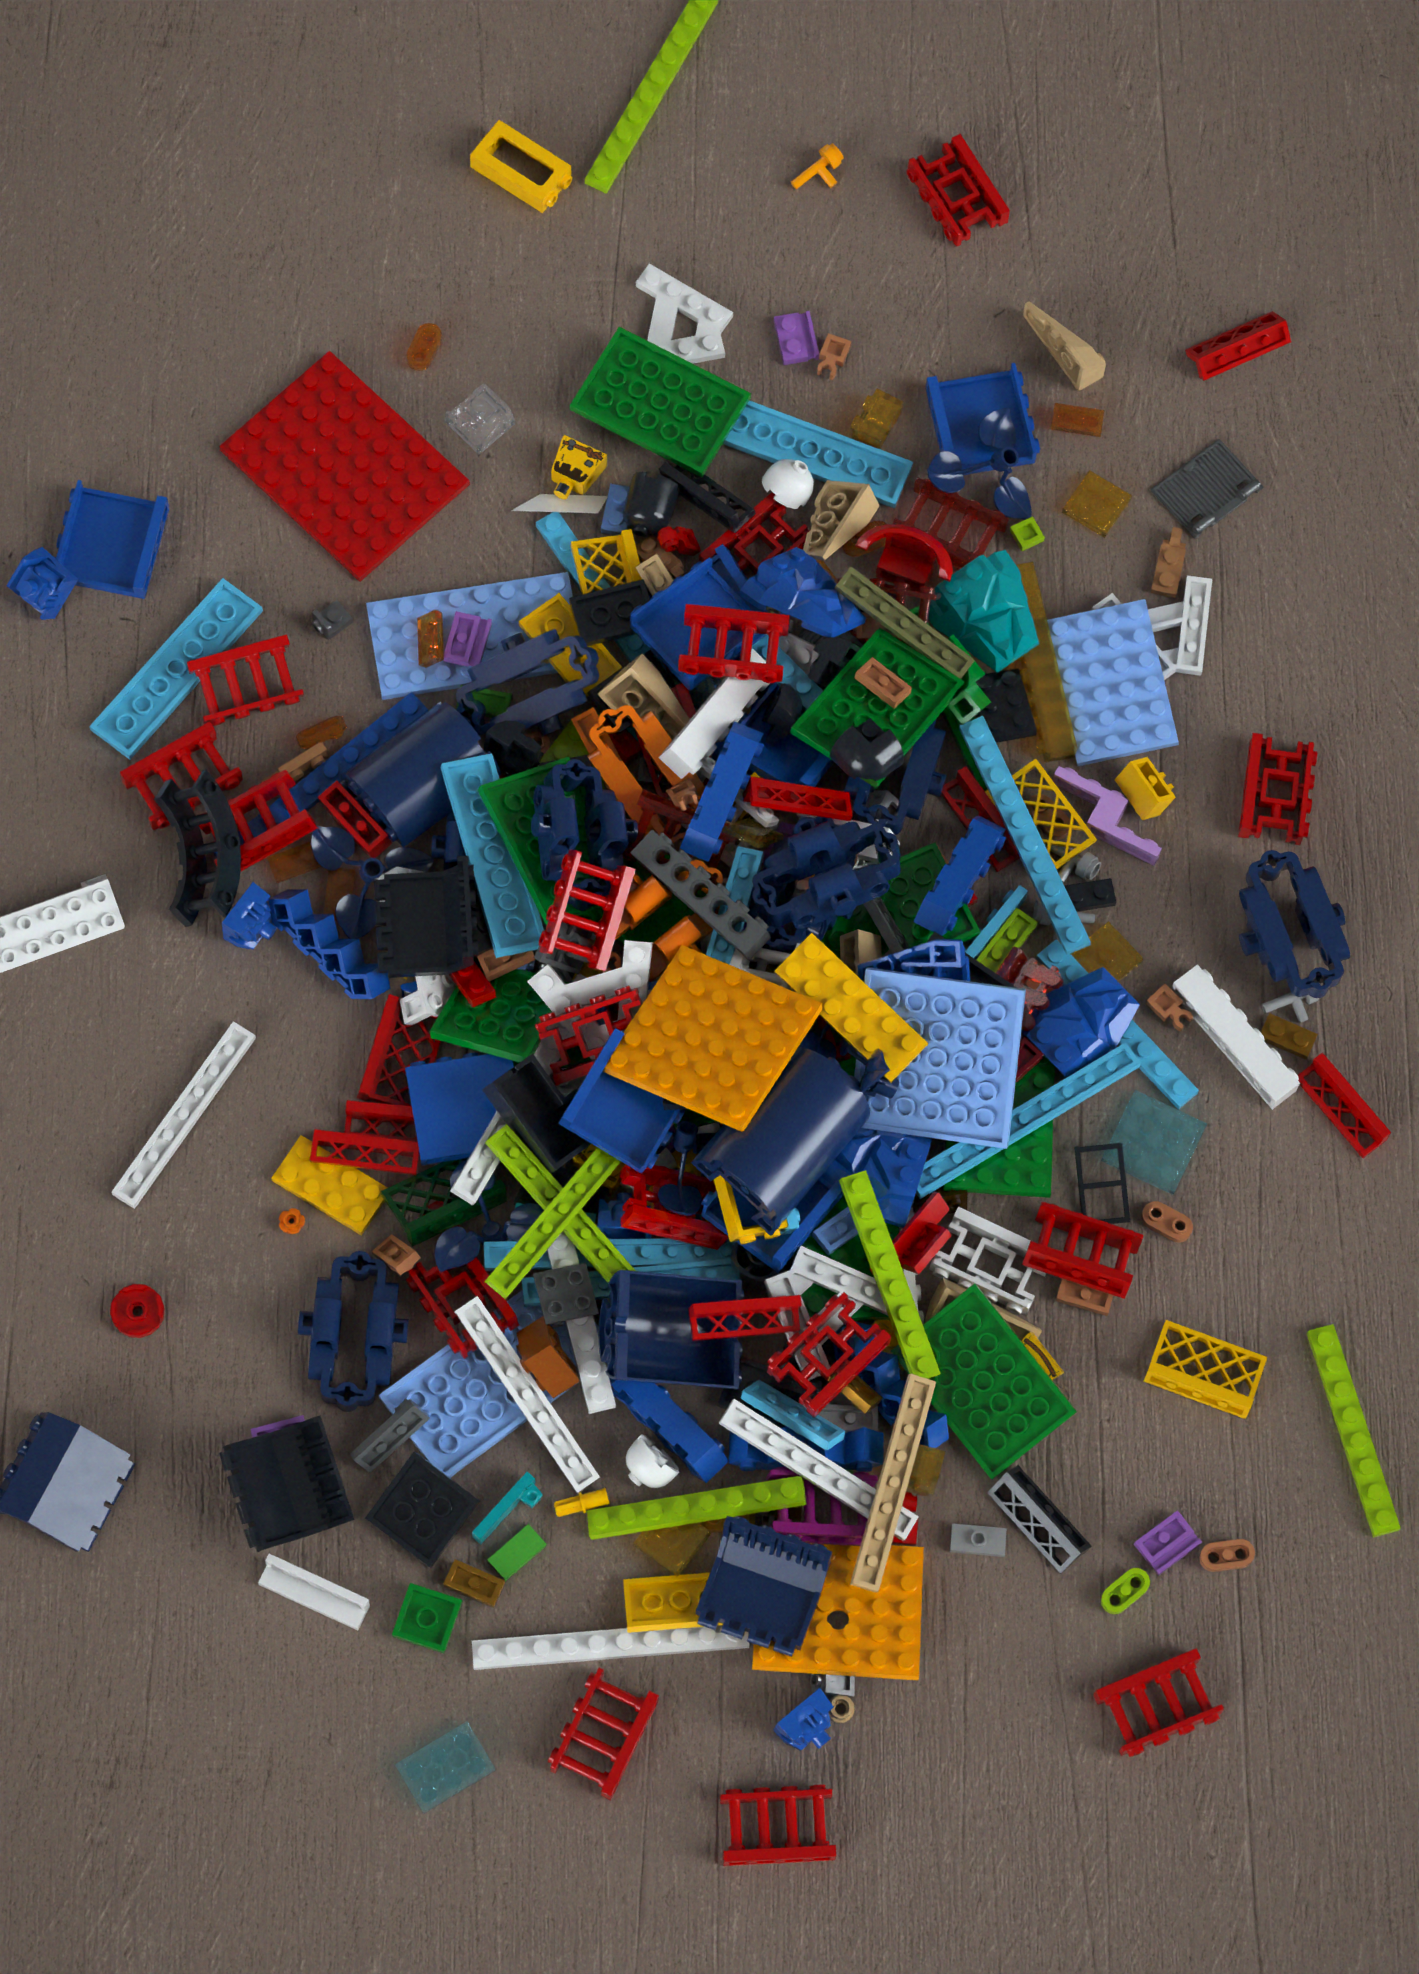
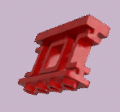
M961 134L952 137L951 143H944L942 147L944 156L927 164L922 155L918 156L916 160L914 157L909 159L908 169L906 170L909 180L912 183H916L919 188L920 197L924 202H928L934 219L937 222H941L946 238L949 241L952 240L956 247L960 246L963 240L967 241L970 239L971 231L968 227L984 219L991 229L996 227V224L1000 227L1008 223L1009 208ZM956 159L961 168L950 173L947 166L954 164ZM938 171L941 178L934 181L932 186L927 176ZM961 181L969 195L952 203L944 188ZM981 197L986 207L975 212L971 205L979 202ZM963 210L966 217L958 220V224H956L951 215Z
M771 492L754 507L756 514L736 533L728 529L699 554V562H704L709 557L713 558L717 555L714 549L724 544L729 551L733 549V553L740 559L737 563L742 571L749 567L757 575L758 567L763 561L784 553V547L778 542L783 535L793 543L786 551L795 547L803 550L807 533L811 529L808 530V527L803 524L797 531H794L782 520L781 517L786 514L787 507L774 500L775 494ZM769 517L770 522L777 527L770 534L761 526ZM758 537L773 550L760 563H757L744 550Z
M1252 733L1248 749L1238 837L1249 838L1250 835H1254V838H1260L1262 827L1286 830L1285 842L1295 841V845H1300L1303 837L1307 838L1310 823L1305 822L1306 814H1310L1312 799L1308 798V793L1314 787L1315 775L1311 774V766H1316L1318 751H1313L1314 742H1308L1307 745L1301 741H1298L1295 753L1271 749L1273 737H1267L1266 739L1263 738V734ZM1262 748L1265 749L1263 759L1277 761L1276 769L1263 768L1261 777H1258ZM1303 754L1305 755L1302 783H1299L1300 773L1286 771L1287 763L1299 764ZM1268 779L1292 782L1290 800L1266 797ZM1259 796L1258 807L1271 808V816L1258 815L1256 825H1252L1255 798ZM1296 802H1300L1297 829L1293 831L1294 820L1281 819L1282 810L1294 812Z
M630 985L615 990L616 995L606 998L605 994L589 999L591 1004L581 1007L580 1003L565 1007V1013L556 1016L555 1012H550L539 1017L540 1021L535 1024V1027L539 1032L540 1040L553 1035L561 1060L550 1064L556 1085L587 1075L604 1045L589 1050L580 1026L603 1018L609 1036L615 1028L620 1031L625 1030L634 1018L630 1008L642 1004L638 988L631 989ZM627 998L631 999V1002L622 1005L626 1017L624 1019L612 1022L608 1010L597 1012V1009ZM578 1015L581 1017V1019L571 1023L575 1036L562 1039L558 1027L547 1030V1026ZM579 1046L583 1058L595 1056V1059L563 1070L561 1069V1066L570 1063L567 1049Z
M625 1165L619 1172L620 1178H622L621 1184L634 1187V1199L629 1198L622 1206L625 1213L621 1217V1227L718 1250L729 1238L728 1235L703 1217L701 1221L695 1219V1214L690 1216L676 1214L660 1204L658 1201L659 1189L666 1184L677 1185L678 1170L654 1165L652 1169L647 1167L641 1174ZM684 1172L682 1186L697 1188L702 1196V1201L710 1191L715 1193L714 1179L710 1181L706 1177ZM646 1184L653 1186V1192L646 1190ZM647 1201L654 1203V1209L647 1207ZM702 1204L697 1214H702L704 1207Z
M477 1257L468 1264H465L474 1277L473 1279L469 1277L466 1271L453 1278L449 1271L454 1268L440 1272L437 1265L426 1271L422 1263L418 1262L415 1268L407 1271L409 1277L405 1280L413 1293L418 1291L422 1296L419 1301L427 1313L432 1311L436 1317L433 1319V1322L439 1332H446L449 1336L447 1343L454 1354L459 1352L463 1359L468 1357L469 1351L472 1350L474 1352L477 1350L476 1344L466 1328L461 1331L465 1340L462 1342L446 1319L449 1317L454 1325L461 1322L445 1297L465 1284L474 1297H479L485 1307L487 1304L483 1295L487 1296L501 1317L499 1320L493 1311L489 1313L502 1333L505 1332L506 1328L512 1331L520 1326L516 1314L506 1299L485 1283L489 1275ZM421 1276L427 1285L438 1278L444 1283L433 1290L437 1301L433 1300L419 1279Z
M845 1292L839 1297L834 1295L825 1304L827 1309L820 1316L816 1313L806 1323L807 1329L801 1334L796 1332L788 1340V1347L782 1353L778 1350L768 1360L770 1365L768 1366L767 1373L770 1376L773 1375L778 1383L789 1374L806 1390L799 1398V1403L806 1407V1411L813 1418L874 1360L891 1341L892 1336L885 1329L881 1330L880 1326L876 1323L866 1332L849 1316L855 1309L856 1304L848 1299V1295ZM843 1307L844 1309L838 1314V1318L846 1327L839 1334L828 1325L819 1332L818 1330ZM854 1334L864 1343L874 1336L875 1338L850 1362L849 1359L854 1355L855 1350L846 1342ZM826 1336L844 1353L829 1369L810 1353ZM804 1344L806 1345L800 1351V1356L809 1363L799 1372L789 1362L780 1369L791 1356ZM816 1371L826 1381H828L834 1374H836V1376L813 1399H811V1397L816 1393L817 1388L812 1383H810L808 1379Z

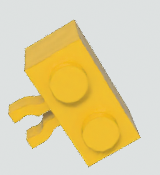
M1148 757L1130 761L1115 778V782L1142 821L1160 816L1176 798L1171 791L1174 788L1172 783L1166 784L1164 781L1165 773H1159Z

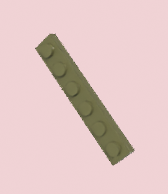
M850 567L834 589L913 649L960 679L975 661L854 568Z

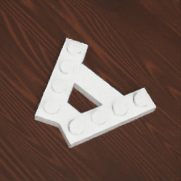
M649 264L636 281L637 288L656 298L647 341L692 364L725 358L721 333L733 318V312ZM677 311L698 323L695 336L672 340Z
M1187 575L1184 600L1182 602L1148 609L1153 632L1181 626L1178 648L1161 651L1156 645L1164 680L1175 672L1199 676L1202 674L1212 579ZM1111 593L1094 605L1092 610L1119 605L1121 602Z
M625 940L623 966L621 968L565 984L555 970L547 964L527 982L550 1010L555 1012L556 1016L565 1013V1007L580 1003L582 1007L590 1003L589 999L605 994L606 998L616 995L615 990L630 985L631 989L638 988V994L643 1004L648 997L653 942ZM630 998L619 1001L618 1020L626 1018L622 1005L631 1002ZM642 1004L630 1008L633 1017L636 1015ZM578 1015L561 1021L572 1036H575L571 1023L581 1019V1017ZM593 1021L580 1026L589 1050L604 1045L610 1037L606 1024L599 1025L597 1021Z
M803 1246L799 1247L789 1271L764 1281L770 1297L801 1296L815 1283L838 1293V1297L845 1292L848 1295V1299L856 1304L855 1309L849 1314L850 1317L862 1305L888 1315L875 1278ZM802 1297V1306L798 1309L800 1334L808 1328L806 1323L810 1319ZM824 1307L818 1315L820 1316L827 1308ZM841 1307L818 1331L820 1332L828 1325L836 1332L844 1324L838 1318V1314L844 1308ZM783 1311L778 1314L782 1326H793L791 1311ZM796 1332L785 1333L787 1339L789 1340ZM826 1336L810 1353L829 1369V1363L821 1346L829 1339ZM805 1344L794 1354L800 1371L809 1364L800 1356V1351L806 1346ZM816 1371L808 1381L821 1375Z

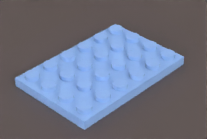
M1145 599L1045 620L1077 767L1179 745Z

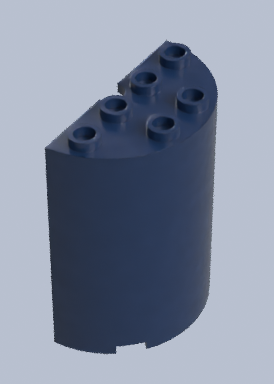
M439 702L341 774V781L339 783L349 794L351 793L354 796V799L363 809L371 811L369 815L378 825H382L385 828L384 831L388 834L389 839L392 842L397 841L404 848L453 811L440 768L441 764L491 754V752L482 749L477 742L481 739L480 736L455 708L446 702ZM494 759L498 775L500 776L501 771Z
M628 1270L617 1271L608 1283L610 1289L609 1298H603L599 1318V1353L601 1362L607 1363L605 1371L607 1376L615 1380L739 1389L742 1380V1372L739 1369V1360L743 1352L742 1343L738 1342L737 1337L692 1341L689 1307L696 1303L744 1300V1290L741 1288L742 1281ZM727 1316L721 1324L729 1331H735L742 1322L734 1316ZM714 1317V1318L719 1322V1320H720L722 1317ZM707 1318L697 1319L698 1334L710 1333L715 1326ZM717 1328L714 1332H723V1331H722L721 1329Z

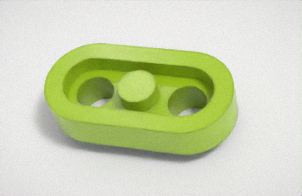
M1132 1568L1125 1572L1104 1590L1101 1596V1604L1104 1610L1110 1614H1120L1147 1592L1150 1586L1149 1575L1140 1568ZM1133 1579L1138 1580L1140 1587H1132L1130 1581ZM1117 1597L1119 1604H1111L1110 1598Z

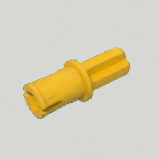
M606 1488L584 1494L578 1492L579 1495L554 1502L555 1512L558 1517L581 1511L586 1513L588 1509L606 1504L609 1505Z

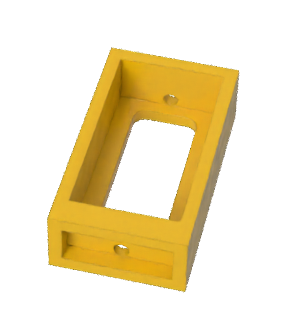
M501 120L496 122L470 154V167L541 213L547 207H552L555 204L560 191L567 189L572 181L570 164ZM506 141L553 171V174L543 185H537L492 155Z
M721 1175L714 1179L730 1242L740 1241V1244H747L756 1241V1237L763 1235L765 1239H772L780 1236V1231L788 1227L787 1219H785L772 1236L759 1225L743 1227L732 1186Z

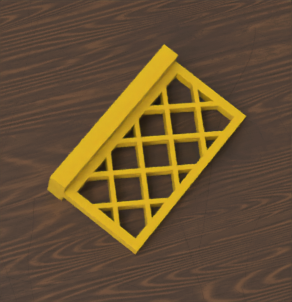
M632 529L622 530L621 535L571 541L570 546L582 595L591 593L593 590H603V588L598 586L603 577L615 584L613 587L643 580L635 568L640 565ZM616 544L618 551L614 557L602 550L605 545ZM588 548L594 554L587 560L579 555L578 549ZM597 555L609 561L604 570L592 563ZM613 564L623 571L619 579L608 573ZM588 567L600 574L594 583L584 577Z
M1034 759L1012 775L1016 786H1020L1021 796H1023L1024 787L1038 789L1037 801L1024 800V803L1028 806H1036L1033 818L1035 826L1051 827L1049 839H1042L1044 844H1048L1047 851L1049 855L1051 845L1066 847L1065 855L1055 862L1051 857L1056 870L1097 841L1096 837L1037 759ZM1036 768L1041 774L1040 783H1026V774ZM1042 789L1053 791L1056 794L1055 804L1040 803ZM988 790L985 791V793L988 795V797L990 798V800H991V801L993 802V804L995 805V803H994V801H993V799H992V797H991L989 791H988ZM1059 799L1064 806L1058 805ZM1039 807L1054 809L1052 822L1037 820ZM1057 810L1069 811L1071 814L1070 825L1055 823ZM1074 819L1079 826L1073 825ZM1054 827L1069 829L1067 842L1052 840ZM1072 830L1084 831L1088 837L1081 844L1070 843Z
M1165 1320L1143 1382L1246 1419L1251 1409L1267 1357ZM1171 1330L1179 1333L1182 1341L1171 1345L1166 1337L1167 1331ZM1197 1340L1204 1342L1208 1350L1196 1355L1190 1343ZM1186 1346L1191 1357L1179 1361L1174 1350ZM1221 1350L1228 1351L1234 1360L1222 1364L1216 1352ZM1169 1352L1175 1364L1164 1366L1156 1362L1158 1356ZM1211 1355L1216 1367L1205 1371L1199 1359ZM1250 1359L1258 1362L1259 1366L1257 1370L1247 1373L1242 1362ZM1194 1362L1200 1373L1191 1376L1186 1374L1182 1366ZM1236 1364L1242 1376L1230 1380L1225 1368ZM1220 1371L1226 1383L1221 1385L1213 1384L1208 1375ZM1245 1380L1250 1389L1249 1395L1245 1396L1237 1393L1234 1385Z

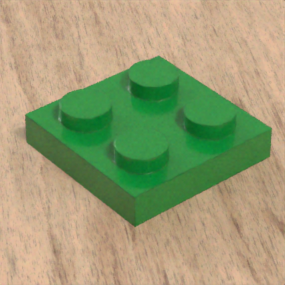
M410 1583L393 1629L392 1637L445 1654L462 1605V1600Z

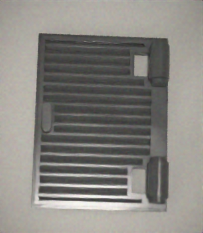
M1218 439L1154 486L1150 491L1191 536L1196 539L1205 528L1214 526L1246 502L1248 496L1252 493L1261 491L1263 486L1227 446ZM1246 481L1248 485L1240 490L1237 486ZM1200 515L1202 519L1194 524L1192 520Z

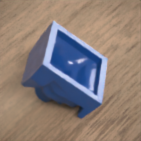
M41 547L22 558L6 586L42 614L40 616L42 620L55 619L77 583L78 578L47 550Z
M252 882L222 921L224 940L237 947L253 950L263 937L270 940L277 930V927L273 925L271 910L267 903L271 896L254 882Z
M631 1193L617 1194V1201H609V1204L604 1199H600L598 1228L608 1239H651V1234L621 1227V1217L625 1213L622 1206L629 1198H633Z
M819 1688L781 1719L773 1731L785 1744L800 1751L811 1742L820 1749L831 1739L825 1730L831 1726L829 1711L834 1706L821 1688Z

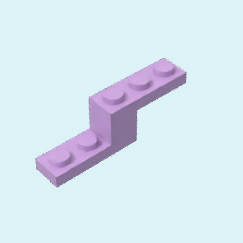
M1058 766L1053 776V782L1056 786L1096 805L1086 824L1093 835L1155 866L1162 848L1158 847L1157 843L1151 839H1142L1136 836L1133 831L1126 827H1117L1126 810L1128 799L1116 790L1110 791L1102 787L1096 780H1087L1079 776L1071 768Z

